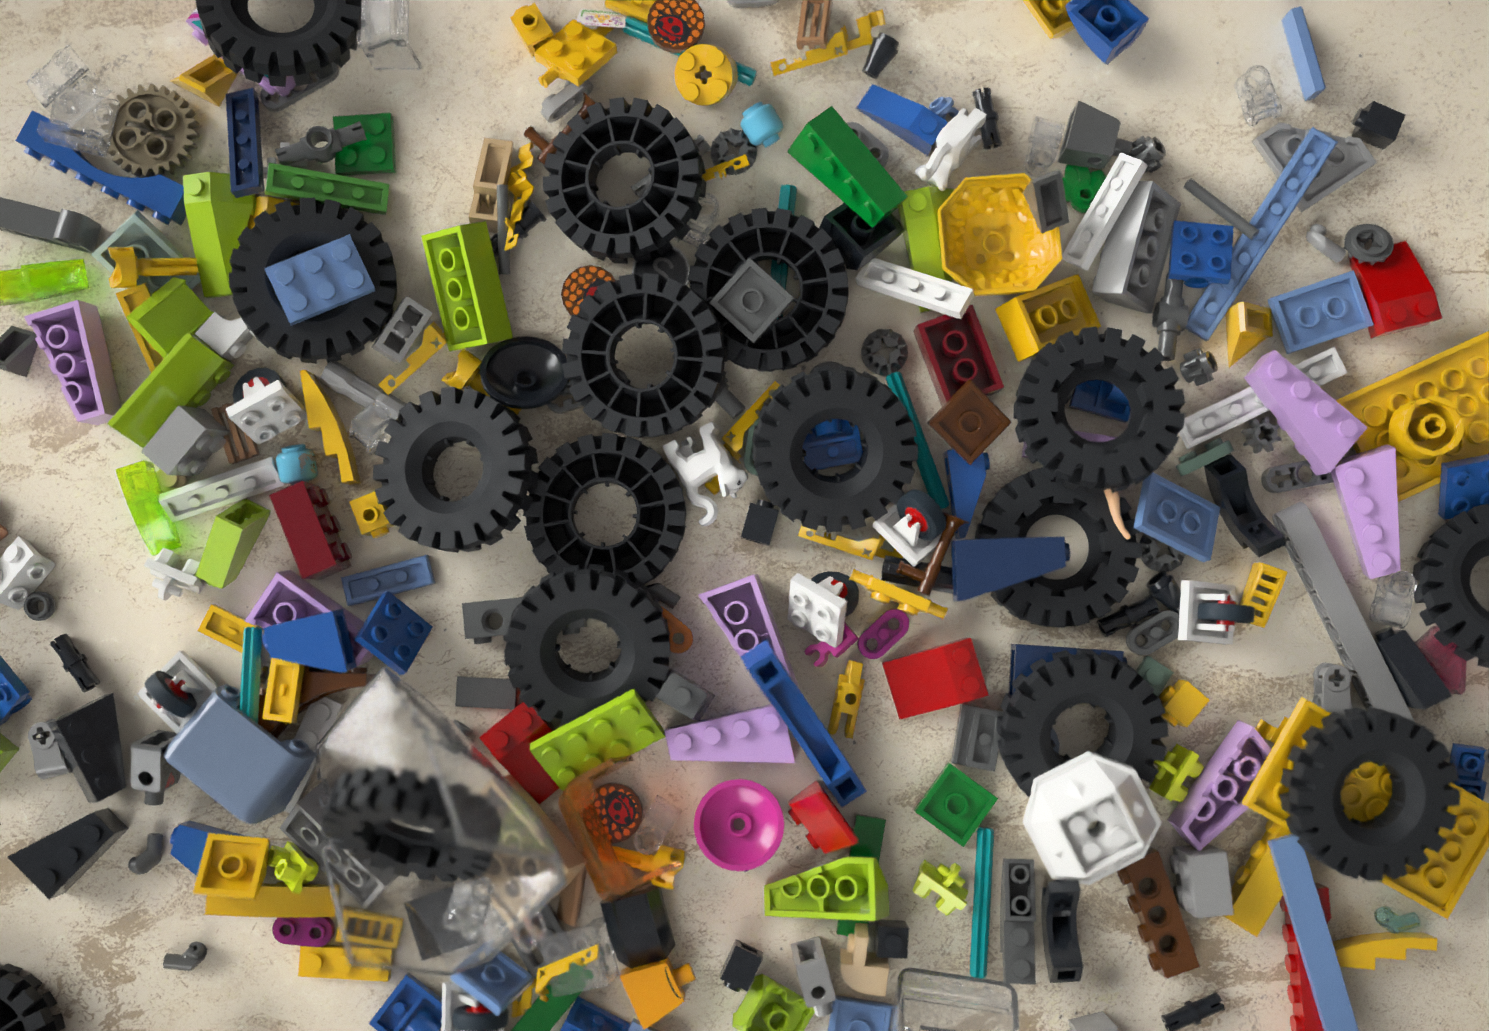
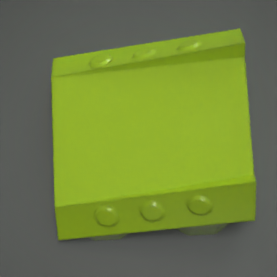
M173 277L166 284L156 289L145 302L136 307L127 316V320L165 358L187 332L198 337L195 333L214 312L210 311L186 285V280Z
M762 973L754 977V982L736 1013H733L732 1027L739 1031H804L815 1011L814 1007H806L804 997Z

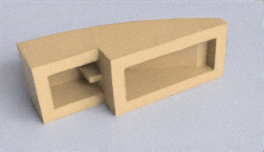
M484 138L473 183L474 195L469 212V222L486 221L488 232L498 233L497 185H508L512 164L513 141Z

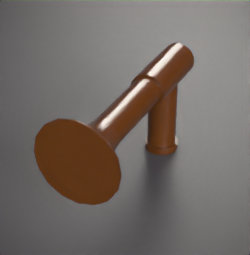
M582 92L584 102L577 114L584 120L589 117L587 107L596 103L587 94ZM567 124L561 132L568 135L572 129ZM533 126L525 130L524 137L528 138L542 151L537 159L545 165L547 154H556L557 152L556 147L552 144L554 139L549 143Z
M945 512L943 513L945 515L946 527L941 534L926 570L923 571L901 561L896 571L898 574L900 573L920 581L917 591L929 596L955 532L963 524L969 523Z

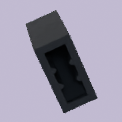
M1388 627L1374 634L1376 637L1374 640L1407 707L1426 710L1452 697L1446 685L1406 630H1393L1392 627Z

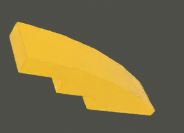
M300 370L309 429L316 432L322 431L325 456L333 459L338 458L342 483L348 485L361 483L354 451L344 424L330 397L314 374L307 370Z
M277 882L276 884L262 883L256 900L207 896L205 915L237 917H335L338 886L306 883L302 884V891L300 894L291 892L284 882Z
M1393 931L1362 934L1335 940L1332 943L1340 967L1375 970L1376 958L1406 960L1407 948L1437 951L1438 939L1424 932Z

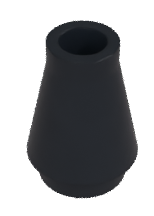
M879 32L877 38L873 37L862 72L873 79H877L882 70L898 53L899 42L891 36Z
M1162 571L1148 581L1146 586L1149 589V594L1168 609L1180 615L1181 590L1173 575H1168L1165 571Z

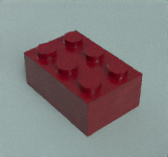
M973 304L968 306L961 319L945 314L917 324L913 333L942 407L968 380H971L986 396L996 394L1004 388Z
M301 481L269 495L302 579L321 580L352 567L349 559H352L351 551L348 545L341 541L338 533L341 531V526L336 516H331L327 506L330 504V499L324 488L320 489L318 485Z

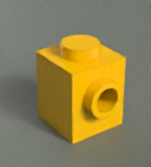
M535 3L518 8L514 15L510 17L515 31L531 57L535 55L534 52L554 36L553 31Z
M375 491L349 501L362 535H372L373 539L390 533L388 528L396 526L390 524L383 514L388 509V506L378 503Z
M1178 679L1173 686L1169 685L1159 696L1165 713L1161 714V717L1173 727L1179 725L1187 728L1210 700L1187 680Z

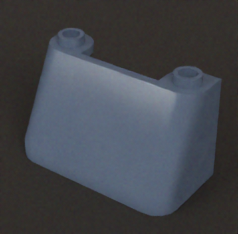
M226 684L217 687L170 742L164 757L169 764L236 818L248 824H257L285 810L317 754L301 739L295 738L282 742L276 739L239 709L241 692L237 688Z

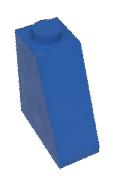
M343 609L263 628V645L269 651L270 658L341 673L357 667Z
M189 820L179 824L173 830L170 838V844L173 845L170 854L197 876L208 833L245 835Z

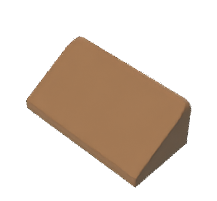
M588 863L560 892L557 917L570 926H575L579 921Z

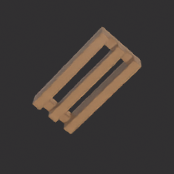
M802 0L796 41L798 50H803L804 46H808L809 49H815V45H820V49H826L832 0ZM814 3L810 37H805L810 4ZM821 3H824L820 37H817Z
M234 401L230 404H223L222 407L211 409L214 419L224 427L226 425L222 413H225L239 456H236L229 434L225 435L226 442L223 447L229 464L232 465L260 455L257 444L243 431L250 452L246 453L237 425L228 417L226 408L233 405Z

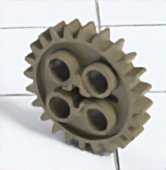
M150 83L147 91L139 84L138 93H134L128 88V97L126 99L117 95V99L120 102L118 106L109 104V107L114 111L113 114H104L103 116L110 121L109 125L101 126V129L109 134L102 138L103 142L110 145L105 149L106 152L113 156L112 161L117 165H121L124 171L127 173L131 171L138 178H140L142 173L145 177H151L153 173L164 176V170L174 175L175 170L173 166L177 164L179 167L184 168L183 157L192 160L193 157L188 153V150L198 148L192 142V139L200 137V134L193 130V128L199 126V122L192 118L196 114L195 111L190 107L188 108L189 103L184 98L180 99L181 96L176 91L170 92L163 85L158 90L153 83ZM146 109L145 115L138 119V114ZM174 118L173 123L169 127H165L167 120ZM133 123L151 132L144 133L141 129L127 126V124ZM156 129L160 134L168 137H175V139L173 141L167 140L162 136L152 132H154ZM137 136L135 143L128 146L129 140ZM160 145H164L163 151L156 155V149Z

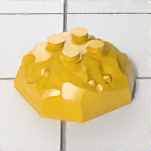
M1025 173L966 177L937 210L942 270L961 286L973 289L974 296L1034 292L1062 259L1060 228L1057 227L1043 234L1039 231L1023 194L1032 180Z

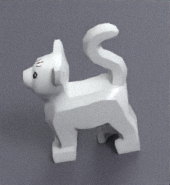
M977 108L970 115H968L966 109L960 110L937 136V148L929 162L919 166L914 173L930 186L938 187L939 190L944 191L948 186L951 172L962 165L974 147L977 148L981 144L982 136H974L978 127L981 128L984 125L986 114Z
M710 422L700 427L704 449L697 453L693 449L696 442L692 436L686 437L681 442V448H679L680 446L676 440L663 445L669 463L677 471L681 483L686 488L687 497L690 502L707 510L706 515L699 520L701 526H708L716 520L718 508L717 504L710 497L698 494V487L718 475L722 496L727 497L730 494L731 497L736 498V492L743 487V483L748 479L747 472L734 466L730 452L719 441L717 435L720 432V428L716 422Z

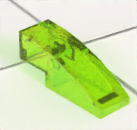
M84 258L21 265V269L0 271V306L39 301L88 289L89 283Z
M143 460L115 469L129 510L151 555H158L163 548L169 550L181 548L182 545L175 522L171 521L159 503V494L165 492L161 491L154 464Z

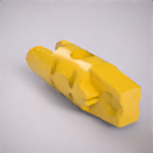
M848 660L844 675L839 674L827 730L829 734L835 735L842 712L848 714L844 729L845 738L852 739L854 736L865 679H861L863 667L861 662ZM847 694L850 695V700L848 703H846L845 697Z

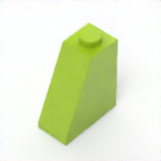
M245 498L216 515L196 577L206 581L208 585L220 589L236 580L271 511Z

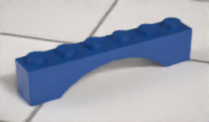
M33 110L29 114L15 140L26 147L24 150L25 154L39 161L43 157L51 160L49 164L51 167L67 174L68 170L76 173L75 178L92 187L94 183L102 186L100 191L114 199H118L119 195L128 199L126 204L140 212H143L145 208L154 212L152 217L166 225H169L171 221L180 226L182 225L187 216L184 206L183 185L163 175L146 178H128L99 170L83 156L70 131L59 123Z
M767 640L740 656L746 669L790 729L841 808L867 792L860 778Z

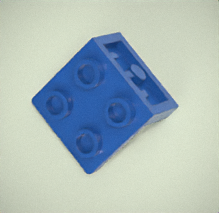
M578 996L560 1031H628L630 1023Z

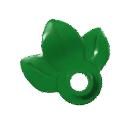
M1067 164L1064 177H1062L1066 202H1070L1073 209L1077 212L1086 213L1106 179L1104 172L1096 170L1090 173L1088 167ZM1080 195H1084V196H1087V197H1089V198L1085 199V198H1082Z

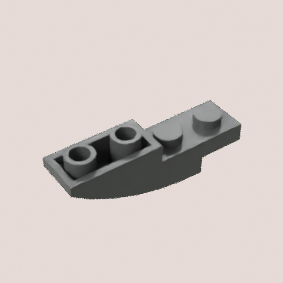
M1003 859L1000 902V953H1003V984L1036 985L1034 859Z

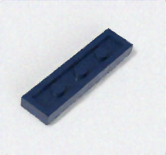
M254 88L227 93L226 111L231 193L236 198L264 192L258 93Z

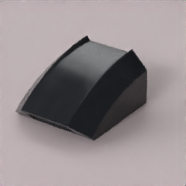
M845 203L826 214L819 227L820 230L823 229L832 238L833 244L839 249L846 269L859 270L905 231L901 222L892 213L872 228Z
M652 885L640 891L602 899L600 903L602 913L619 962L629 968H635L661 961L668 957L675 947V940L661 887Z

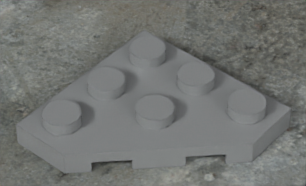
M1279 122L1252 141L1277 178L1292 158L1310 128L1304 130ZM1321 131L1338 143L1297 204L1300 212L1305 211L1377 163L1360 138L1350 136L1343 138L1331 135L1330 132Z

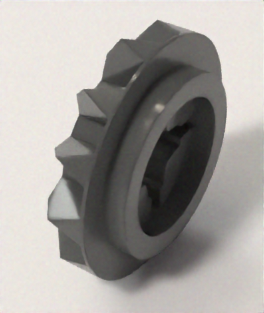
M730 128L727 131L720 132L715 140L712 141L711 159L716 166L737 158L733 154L726 156L729 152L727 144L729 143L733 147L741 146L739 156L746 154L750 165L738 170H734L733 166L725 169L726 174L738 175L749 170L756 159V146L750 143L743 130ZM736 161L734 165H739L741 162Z
M1361 224L1348 231L1343 249L1348 250L1349 258H1357L1359 264L1365 261L1369 262L1372 266L1377 261L1384 262L1391 255L1394 242L1390 233L1384 228L1374 224ZM1369 239H1372V247L1365 250L1364 245L1366 242H1369Z
M878 329L869 334L864 340L861 349L862 360L865 366L873 373L889 375L899 371L904 366L908 358V345L905 343L902 335L894 332L892 329ZM881 340H883V344L887 348H896L889 354V363H887L883 355H873L881 349Z
M1143 534L1140 543H1142L1141 559L1148 568L1157 572H1169L1182 565V561L1186 556L1185 553L1168 546L1167 549L1171 555L1162 554L1157 556L1160 548L1156 542L1162 544L1163 542Z

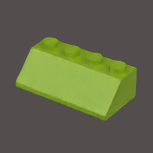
M486 221L458 225L422 235L421 238L448 350L454 351L513 338Z
M187 332L107 424L144 448L179 405L194 408L203 406L210 399V392L218 384H222L228 379L234 364L220 356L202 339Z

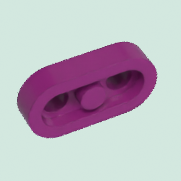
M890 609L884 612L859 636L857 642L859 652L869 659L882 657L907 633L909 629L907 615L898 609ZM892 618L897 619L899 622V626L895 630L890 629L888 626V622ZM871 638L877 641V647L874 650H870L867 647V641Z
M278 917L273 923L272 932L275 939L282 944L321 947L333 938L335 925L329 917ZM284 924L291 927V934L284 932ZM314 927L321 930L320 937L313 934Z

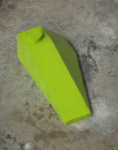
M204 172L184 175V206L195 257L197 258L204 297L214 298L233 295L229 288L228 273H232V267L229 262L233 248L238 249L240 246L238 238L245 227H248L250 215L254 216L256 194L236 198L231 193L230 174Z
M928 186L904 191L908 197L898 207L901 224L905 228L903 236L910 269L952 282V277L942 270L937 210L954 189L946 188L944 191H941L938 187ZM918 306L920 313L934 311L922 306Z
M844 857L764 885L765 916L877 921L889 916L888 883L876 857Z

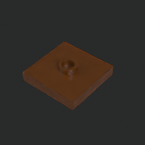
M968 380L927 422L969 465L1012 423L971 380Z

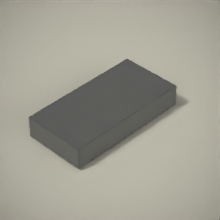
M457 677L455 706L497 709L516 708L517 688L513 689L510 679Z

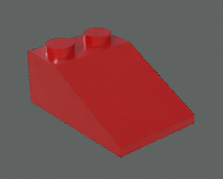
M1406 241L1395 243L1391 255L1384 262L1377 261L1372 266L1369 262L1365 261L1359 264L1358 259L1355 257L1349 258L1352 271L1354 270L1374 324L1368 327L1371 339L1426 326L1442 319L1435 290Z
M964 637L882 662L899 720L989 695L971 637Z
M522 702L479 738L510 775L538 804H541L557 791L559 787L530 752V743L551 733L556 728L551 722L549 723L537 716L538 707L533 705L531 708H528Z
M817 780L788 801L791 809L787 812L797 826L803 823L809 831L805 836L815 850L821 848L826 854L858 842L853 829Z

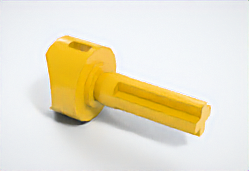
M108 247L110 257L116 262V267L109 278L111 288H136L139 275L183 276L197 275L198 273L197 258L137 259L133 247Z
M463 348L457 355V370L448 372L441 381L450 387H456L460 390L468 388L470 385L473 390L489 396L482 386L479 374V367L482 361ZM510 408L517 415L521 411V409Z
M601 843L597 859L651 872L652 885L673 890L674 877L684 867L685 851L660 845L654 856L649 853H641Z

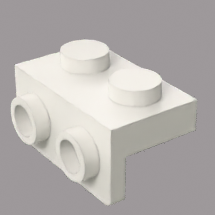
M20 536L5 550L0 558V603L17 610L21 609L26 598L38 588L55 567V563L52 560L41 556L28 540Z

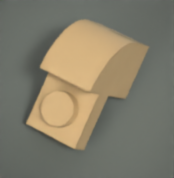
M855 922L854 934H848L847 949L840 948L842 977L857 992L886 996L889 974L888 958L877 957L875 952L867 951L868 925Z

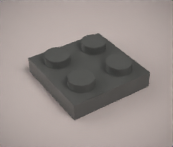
M749 258L709 303L755 344L794 301V297Z

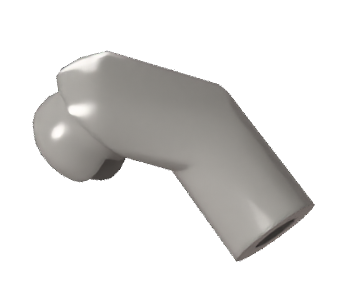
M1320 224L1312 225L1310 231L1306 234L1307 241L1335 262L1341 261L1346 254V250L1324 236L1327 232L1324 226Z

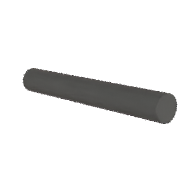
M1192 178L1185 183L1184 188L1248 238L1253 240L1257 236L1259 230Z
M503 184L497 185L499 274H510V249L504 251L508 233V226L504 221H506L505 217L509 219V185Z

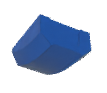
M1071 0L1065 5L1070 20L1081 38L1093 53L1107 65L1133 44L1149 20L1129 0Z

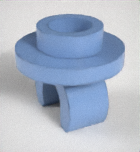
M941 96L935 99L929 106L932 112L945 119L947 113L952 118L959 113L956 108L952 107L954 100L951 97L944 98Z

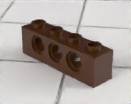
M1150 846L1144 858L1118 870L1117 873L1121 883L1127 885L1131 895L1127 897V901L1132 913H1137L1141 923L1137 925V929L1142 941L1148 943L1151 951L1150 954H1147L1151 968L1154 972L1158 971L1165 979L1199 968L1200 965L1160 853ZM1150 877V887L1146 891H1140L1139 884L1141 880ZM1160 906V916L1157 919L1151 920L1150 911L1152 908ZM1166 935H1170V945L1166 948H1161V939Z

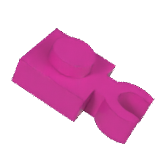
M845 622L842 642L836 648L821 641L818 644L809 645L804 653L807 656H811L814 652L818 651L820 657L815 661L814 665L820 668L827 663L830 653L838 658L859 637Z

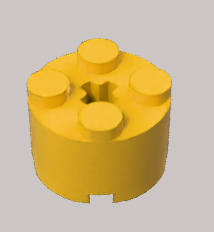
M699 44L688 48L679 56L675 67V83L684 99L697 105H712L724 101L731 94L738 80V70L734 59L727 51L716 45ZM705 68L706 71L712 72V77L707 78V82L706 79L701 78V73L705 71Z
M1439 396L1424 397L1401 405L1393 413L1389 422L1388 441L1392 447H1395L1405 457L1415 460L1443 455L1457 447L1463 437L1464 422L1456 411L1457 407L1451 401Z

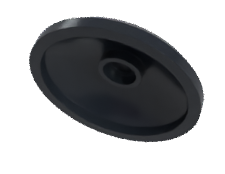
M521 336L507 339L496 344L484 356L480 367L481 383L487 394L504 406L515 409L542 407L557 399L566 389L569 379H565L562 364L567 363V358L556 345L541 338Z

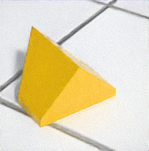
M214 54L180 74V76L170 80V82L220 107L237 74L225 66L222 58H217Z
M1239 302L1229 308L1225 314L1229 368L1264 340L1273 337L1270 308L1248 302Z

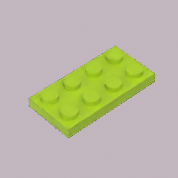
M632 689L530 743V752L561 791L663 739L665 732L636 690Z

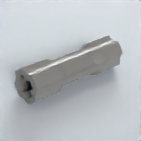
M330 361L320 376V383L362 405L388 424L391 419L399 422L404 419L399 410L406 405L405 402L392 394L387 395L337 361Z

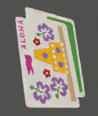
M581 9L577 22H583V25L625 28L626 15L617 12Z

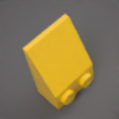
M1079 274L1043 286L1034 292L1019 295L995 308L1018 362L1037 355L1049 342L1052 345L1055 344L1060 335L1072 331L1074 336H1077L1082 328L1097 327L1098 329L1102 327Z

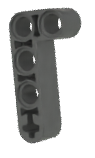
M0 197L1 231L87 253L94 252L102 225L91 218L67 209H61V212Z

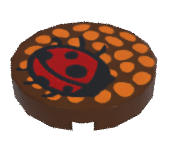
M656 0L651 6L647 17L648 31L651 39L663 51L671 53H682V51L697 45L702 39L705 29L704 12L698 2L695 0Z
M588 265L579 267L568 275L563 283L561 296L563 305L570 316L572 314H579L581 308L578 305L588 294L591 296L596 294L598 286L609 280L612 282L616 281L610 272L602 267Z
M610 782L597 787L589 795L584 805L583 818L587 829L595 838L605 843H619L629 839L637 831L642 821L643 806L640 797L632 788L620 783Z

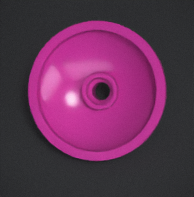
M745 779L728 780L714 786L700 801L694 817L695 838L703 854L715 865L731 871L751 870L767 862L779 848L784 833L783 813L777 799L764 786ZM738 818L745 821V827L742 830H737L734 827V821Z

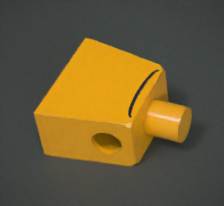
M669 957L635 968L626 967L621 970L619 976L643 1030L685 1001V992L682 986L696 980L690 963L674 969Z

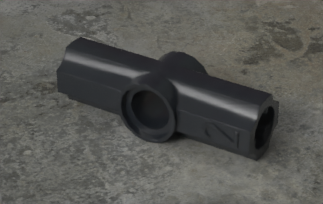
M885 555L881 571L882 581L919 587L920 581L896 573L901 561L911 565L906 559ZM920 562L915 567L922 570L927 568L930 562ZM941 566L932 590L953 594L952 567Z

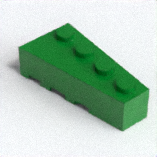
M832 106L809 121L787 151L872 228L893 213L908 197Z

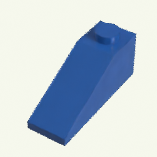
M874 84L871 85L856 107L858 111L926 156L930 154L936 145V138L941 130L948 124V121L925 106Z
M947 450L943 453L951 512L953 516L969 522L960 526L955 532V539L958 540L966 538L986 477V470H989L990 463L987 452H982L969 465L954 450Z

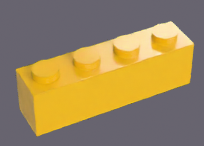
M1268 819L1265 825L1266 831L1261 840H1257L1252 845L1249 852L1251 856L1245 866H1241L1235 873V882L1231 887L1234 915H1224L1225 918L1255 937H1258L1283 895L1267 841L1292 834L1288 829Z

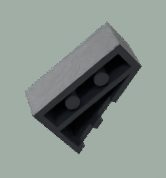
M114 693L103 695L48 722L89 803H98L126 788Z
M105 808L63 827L7 856V858L48 899H52L66 893L129 828L109 808Z

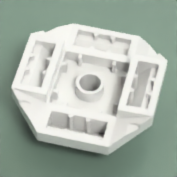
M1090 751L1034 778L1031 788L1032 793L1023 819V824L1051 878L1064 881L1078 880L1080 884L1090 885L1144 858L1162 823L1136 770L1132 766L1102 757ZM1099 820L1097 827L1088 829L1091 822Z

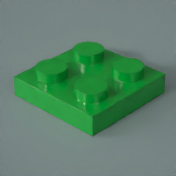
M391 113L333 116V127L335 130L360 121L367 138L365 141L342 147V151L336 152L335 173L337 175L352 176L396 173L394 124Z
M948 762L914 811L964 847L998 798Z

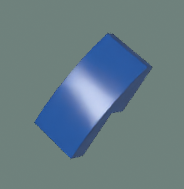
M1453 743L1450 763L1456 766L1459 780L1452 783L1483 800L1487 784L1482 779L1485 764L1484 752L1486 749L1481 746Z

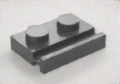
M965 704L960 705L951 758L952 764L995 771L999 751L997 740L1001 739L996 731L997 717H1003V711Z

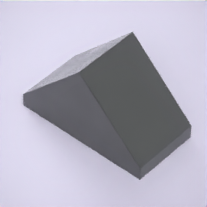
M1058 169L1031 180L1023 194L1039 231L1043 234L1069 223L1062 172Z
M11 326L0 336L1 370L27 377L38 346L35 332Z

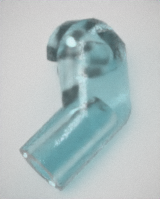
M1382 906L1376 909L1374 913L1377 924L1393 934L1420 926V920L1415 912L1398 916L1391 911L1390 907Z

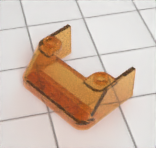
M632 755L611 758L574 778L560 794L558 801L560 811L576 847L588 861L585 867L596 892L605 901L620 899L682 866L679 860L662 866L637 879L630 865L625 862H619L593 805L596 799L594 782L634 761Z

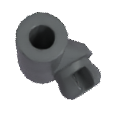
M660 583L646 586L649 589L648 595L652 599L656 597L658 602L661 601L672 609L681 598Z
M148 834L147 849L139 856L130 859L128 863L130 871L137 875H142L160 863L163 834Z
M196 941L188 945L189 948L182 955L167 953L163 960V968L191 971L205 959L207 948L203 943Z

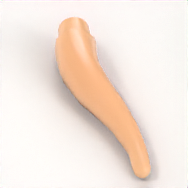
M1111 488L1105 489L1104 493L1112 518L1122 535L1126 539H1130L1131 535L1126 530L1121 517L1119 492L1112 493Z

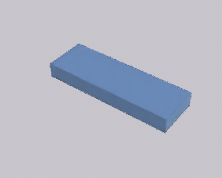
M1300 6L1292 8L1281 21L1304 100L1308 101L1315 99L1326 87L1304 11Z
M429 555L341 577L348 606L379 599L387 591L394 595L436 584Z

